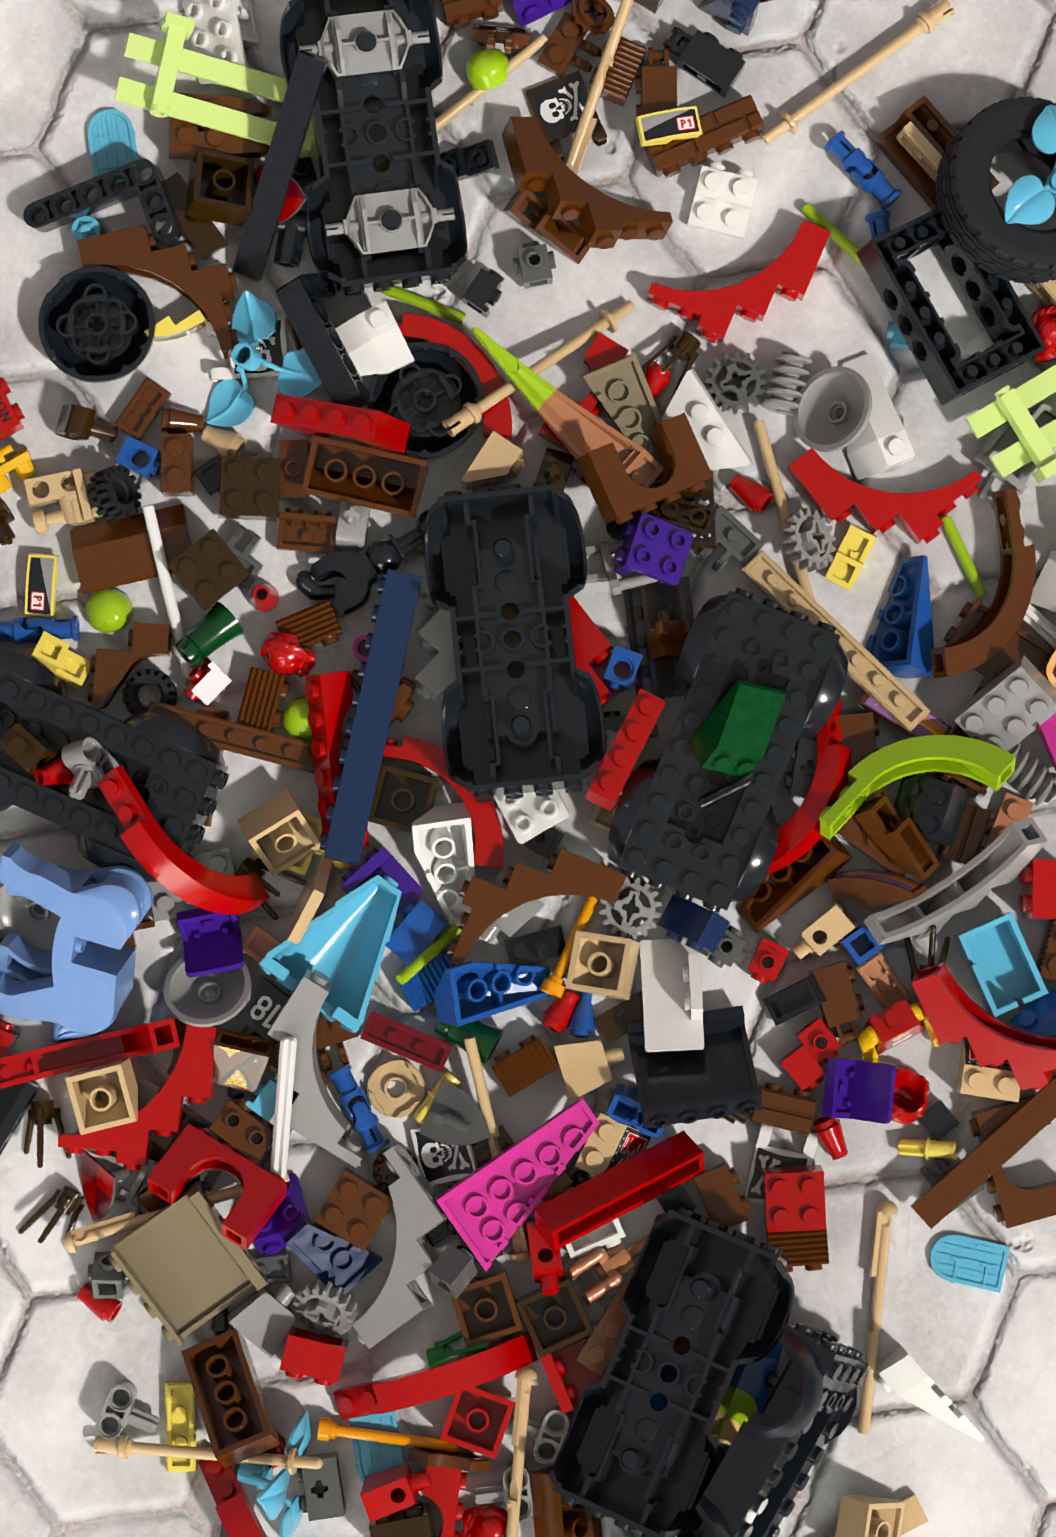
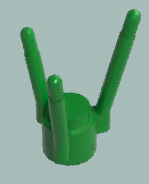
M460 1331L445 1340L434 1342L435 1347L426 1350L429 1367L458 1356L487 1349L489 1344H477L455 1351L452 1350L451 1346L446 1347L463 1337Z

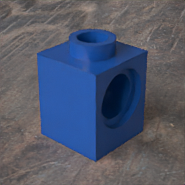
M127 435L115 462L118 466L121 465L124 469L128 468L131 472L150 481L152 475L157 476L161 470V452ZM139 453L148 454V462L144 466H136L134 464V458Z
M615 645L603 681L608 682L607 687L623 693L624 689L630 690L643 655ZM618 663L627 664L630 668L629 676L626 678L617 677L613 671L614 666Z

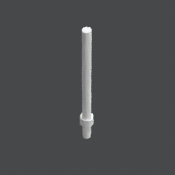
M154 505L142 507L174 639V644H172L174 656H178L182 677L187 678L193 669L180 656L175 647V644L184 638V631Z

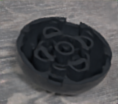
M89 266L79 268L64 275L52 290L46 294L39 312L38 330L47 356L61 371L80 381L106 383L125 377L145 360L155 338L156 320L148 295L134 279L114 268ZM110 307H117L119 309L116 318L108 317L107 311ZM83 308L90 311V315L87 316L86 320H81L78 317V313ZM97 324H104L105 327L101 328L102 331H95ZM149 329V336L144 332ZM114 335L119 336L121 339L120 344L116 347L109 345V339ZM84 337H89L92 341L91 346L85 349L81 348L80 340Z
M426 341L407 344L415 361L389 374H373L368 388L371 402L367 404V409L381 411L411 424L405 453L401 454L418 459H433L448 455L469 440L478 424H471L456 434L455 437H451L447 431L456 426V423L445 429L442 422L462 410V406L465 403L476 404L483 399V390L479 376L472 364L461 353L451 347ZM461 364H463V366L468 370L472 379L470 378L469 374L465 371ZM430 377L435 378L438 381L437 386L434 389L427 388L425 386L426 379ZM405 391L412 394V400L409 403L400 401V395ZM423 399H430L431 406L428 408L421 406L420 403ZM448 402L451 404L452 410L449 414L440 412L439 407L442 403ZM417 417H424L427 424L424 428L420 429L414 425Z

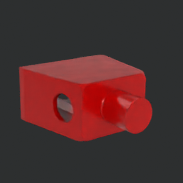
M535 1222L526 1223L535 1283H541L543 1295L557 1294L560 1292L558 1280L564 1279L560 1249L556 1251L552 1249L536 1229Z
M408 1464L365 1476L360 1496L370 1522L413 1506L417 1502L419 1491L432 1487V1481L427 1469L413 1474Z

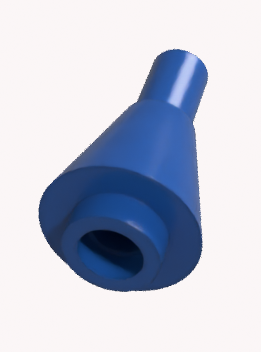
M581 992L580 1001H578L567 1026V1029L572 1031L571 1035L574 1037L589 1038V1034L595 1033L593 1005L591 1003L592 994Z

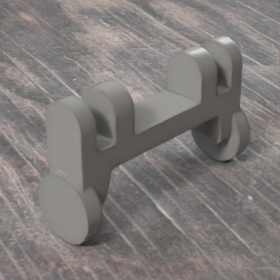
M149 1157V1164L141 1165V1170H138L140 1174L131 1190L120 1187L118 1193L126 1197L125 1201L115 1197L114 1203L126 1209L128 1213L135 1211V1216L142 1215L143 1213L140 1212L141 1209L138 1204V1193L147 1176L159 1163V1160Z

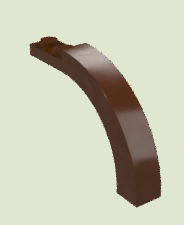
M1016 488L992 492L1001 560L999 584L992 605L981 622L965 637L952 644L930 649L934 678L959 675L987 662L1009 642L1025 616L1034 587L1036 556L1035 545L1024 546L1025 531L1021 524L1019 511L1021 503L1017 496Z

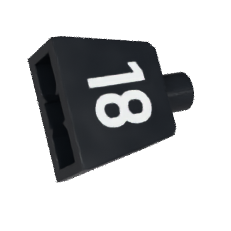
M262 974L255 980L246 1005L236 1017L246 1024L240 1031L241 1033L272 1040L274 1038L267 1033L290 996Z

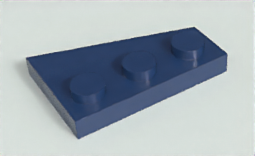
M702 0L698 9L727 24L726 27L731 32L737 35L743 33L748 36L754 26L760 0Z
M306 1219L283 1238L285 1244L325 1285L330 1281L335 1288L341 1286L343 1288L341 1293L347 1294L383 1260L379 1254L367 1248L363 1251L335 1233Z

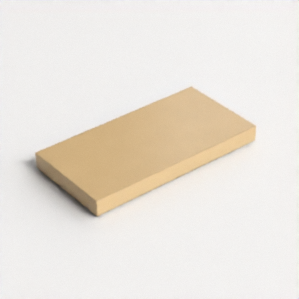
M324 852L296 904L288 941L295 944L300 943L325 895L332 860L325 859Z

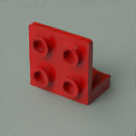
M587 1338L540 1358L562 1413L577 1408L586 1385L601 1382L606 1371L605 1368L601 1376H598L574 1360Z

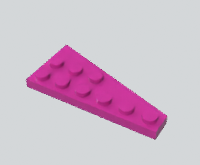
M582 1097L435 1198L485 1272L490 1268L499 1252L503 1251L509 1243V1239L518 1227L522 1226L547 1193L556 1177L560 1176L575 1152L579 1151L600 1123Z

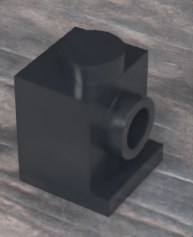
M481 268L462 296L463 303L487 318L490 314L488 305L494 306L503 293L499 289L504 278L492 269L487 272Z
M553 828L542 832L545 835V840L542 843H536L532 838L521 845L549 861L552 853L555 852L564 837L562 833Z

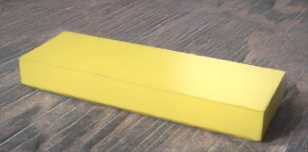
M166 1381V1444L197 1447L196 1396L191 1381ZM167 1457V1472L197 1471V1459Z

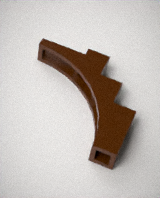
M510 116L502 133V139L517 191H544L551 219L579 220L586 248H613L618 239H664L673 223L670 212L639 208L605 195L587 184L561 160L546 139L537 117Z
M146 225L77 240L83 267L105 266L120 270L129 275L152 279L176 290L191 301L198 310L200 309L208 322L211 323L225 359L231 358L232 350L239 344L236 329L230 330L228 319H233V314L229 301L235 299L233 290L238 289L235 272H229L226 263L198 269L194 252L189 253L186 244L158 250L156 238L152 233L149 234Z
M561 848L558 854L552 853L546 868L551 870L550 875L517 862L515 867L509 866L502 881L507 884L506 889L473 876L471 881L464 880L458 895L463 897L461 904L472 908L470 913L464 911L458 928L463 930L459 941L456 939L452 940L446 955L452 957L450 963L456 966L463 964L473 944L491 924L505 913L530 901L549 896L579 895L616 903L627 875Z

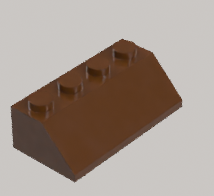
M313 435L301 493L416 518L430 463L422 459Z
M553 1466L529 1473L535 1537H602L601 1518L588 1513V1506L580 1504L574 1506L560 1499L561 1494L553 1491L555 1486L549 1476Z

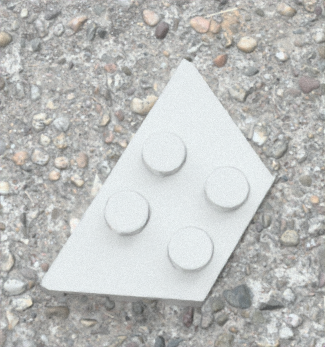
M694 369L688 370L663 414L662 421L682 413L686 414L710 470L753 464L754 462Z

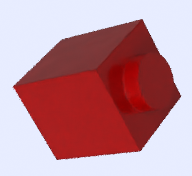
M803 1044L798 1045L778 1061L802 1091L806 1088L811 1091L823 1081L821 1076L825 1074V1071Z

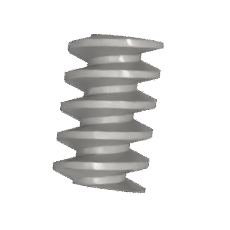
M783 351L781 355H777L775 358L776 363L780 366H774L772 369V373L777 377L769 379V384L774 388H768L765 393L770 399L764 400L762 405L774 413L795 416L790 412V409H799L800 405L794 402L793 398L803 397V394L796 390V388L806 386V383L799 379V377L809 375V371L803 368V364H812L813 361L803 355Z
M1018 744L1011 751V754L1016 756L1015 772L1009 777L1008 782L1011 783L1018 779V791L1027 786L1026 797L1029 798L1036 794L1037 798L1034 803L1036 806L1042 802L1048 803L1056 795V783H1054L1056 773L1052 772L1045 776L1048 766L1043 764L1036 768L1039 759L1034 757L1027 760L1030 751L1025 749L1018 753L1021 744Z

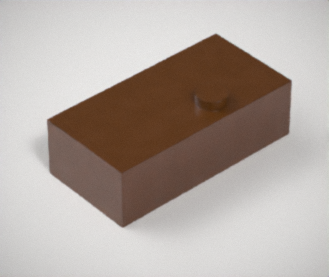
M234 1328L181 1351L215 1458L224 1468L280 1445L246 1340L238 1330Z

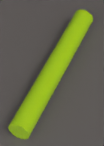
M808 202L801 212L814 224L830 230L829 237L863 267L856 254L860 248Z
M396 286L391 288V290L381 292V294L459 324L463 323L466 313Z
M951 515L941 519L944 523L942 526L976 597L980 598L988 594Z
M457 925L449 927L396 976V980L401 985L407 983L461 933V929Z

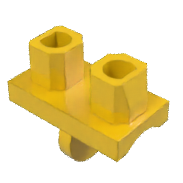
M9 443L0 449V494L12 487L5 473L15 469L22 481L35 474L30 460L32 459L31 453L27 447L7 458L5 456L14 451L11 444Z

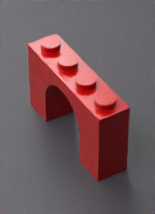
M277 393L270 421L273 424L304 436L313 437L315 435L329 438V434L361 441L378 449L405 453L411 425L377 410Z
M188 1123L147 1177L148 1190L173 1205L189 1182L197 1175L206 1171H222L230 1174L239 1182L243 1193L221 1223V1236L247 1251L285 1199L287 1183L279 1174L275 1172L269 1173L262 1169L254 1159L250 1157L244 1158L236 1153L235 1149L228 1143H220L213 1139L205 1129L201 1127L195 1128Z

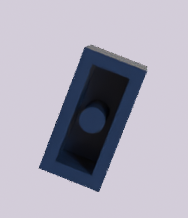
M673 894L657 925L667 930L665 936L681 944L684 939L687 941L685 943L687 947L701 953L702 949L714 953L730 922L709 909Z

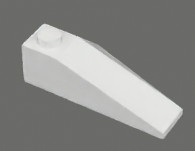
M386 301L356 315L335 328L360 377L373 374H389L415 361Z
M868 353L842 363L843 367L856 371L866 380L872 395L871 414L865 429L854 442L846 446L847 458L857 482L912 461L915 457L913 448L870 354Z
M464 802L435 806L411 823L414 852L450 925L459 924L464 911L470 913L472 908L461 904L463 897L458 896L464 880L471 881L472 877L475 876L471 817Z
M902 1346L897 1348L876 1368L880 1375L876 1380L888 1393L893 1389L898 1396L975 1440L981 1442L984 1439L980 1432Z

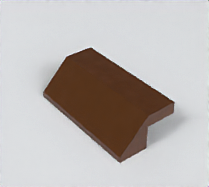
M924 95L907 108L895 123L878 135L874 143L928 206L934 210L938 208L936 201L937 193L935 192L936 183L896 139L897 134L911 121L942 155L948 144L958 134ZM990 172V184L993 190L1000 182Z
M183 504L155 510L168 564L193 545ZM144 513L132 515L115 522L106 521L70 530L72 551L83 594L159 577Z

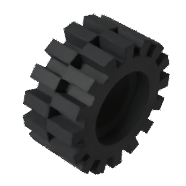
M114 465L98 471L89 479L92 483L88 484L87 489L92 492L88 493V498H93L94 501L91 503L92 508H98L96 514L98 516L103 515L105 521L115 522L137 513V508L141 507V502L138 500L142 498V493L137 492L140 489V485H135L134 483L137 478L135 475L129 476L130 470L128 468L123 470L121 465ZM112 488H113V489L115 490V492H116L117 499H116V497L114 496V493H113Z
M152 668L140 669L139 672L131 674L132 677L126 680V686L122 690L124 698H122L123 703L131 714L139 710L147 711L148 706H144L139 700V691L147 684H154L160 689L161 698L159 703L175 706L177 703L175 702L177 697L176 686L171 681V678L163 672Z

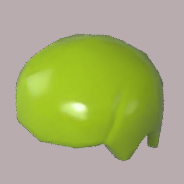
M487 47L479 49L469 57L466 63L467 78L470 86L475 90H489L503 84L507 80V69H510L507 56L497 48H494L493 52H488Z
M117 589L99 590L93 593L86 603V618L90 626L104 633L124 629L128 626L133 616L132 602L127 594Z
M306 695L293 698L286 706L283 714V724L285 731L291 737L311 741L312 734L308 723L309 707Z

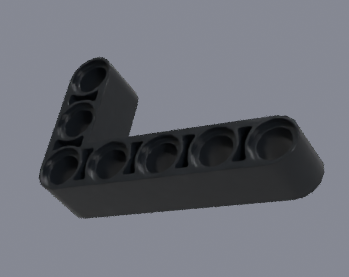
M138 159L27 205L23 213L24 221L27 225L44 233L74 222L77 218L89 216L138 196L153 236L166 244H173L182 235V226L159 167L147 159ZM146 168H151V177L146 181H141L142 171ZM123 178L125 180L124 188L119 192H115V182ZM97 189L98 198L94 202L89 203L87 198L89 192ZM156 195H161L162 202L160 206L151 208L152 198ZM66 200H71V209L67 213H62V204ZM44 210L45 219L40 224H36V214ZM166 222H171V232L162 236L160 231L162 225Z
M320 273L301 274L276 289L277 298L332 402L359 408L371 402L370 394L322 305L323 302L336 295L332 281L323 277Z

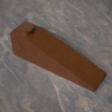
M835 835L830 840L822 836L801 858L776 872L767 874L756 892L744 900L739 911L752 928L759 932L828 881L852 856Z

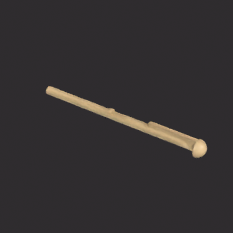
M621 0L565 160V164L576 175L579 173L597 122L593 115L605 83L608 67L613 66L614 55L633 0Z
M543 33L533 39L529 46L523 47V49L508 60L510 69H507V75L548 43V39ZM471 89L436 117L437 132L458 116L466 107L477 103L479 98L489 90ZM385 158L374 169L378 172L387 171L390 166L388 158Z
M758 420L753 422V426L783 528L786 527L784 519L790 517V510L764 420ZM799 562L793 564L798 584L815 600L807 570H800Z
M475 1036L467 1037L464 1039L479 1107L486 1118L491 1136L487 1138L491 1158H494L502 1152L497 1138L500 1136V1133L495 1124ZM523 1223L510 1238L513 1250L508 1253L510 1259L518 1263L526 1261L530 1256L529 1243Z
M288 1172L284 1178L285 1182L290 1181ZM239 1184L207 1194V1197L214 1205L240 1197L243 1190ZM161 1209L135 1216V1211L70 1230L63 1236L62 1245L66 1251L77 1253V1246L132 1230Z
M888 1200L882 1201L877 1205L869 1272V1277H874L870 1311L871 1324L870 1331H866L868 1340L865 1362L869 1363L866 1369L868 1375L862 1387L858 1433L869 1434L892 1215L898 1214L896 1204Z
M527 1366L518 1369L515 1373L517 1389L511 1446H514L510 1494L509 1499H507L506 1537H518L532 1380H537L535 1370Z

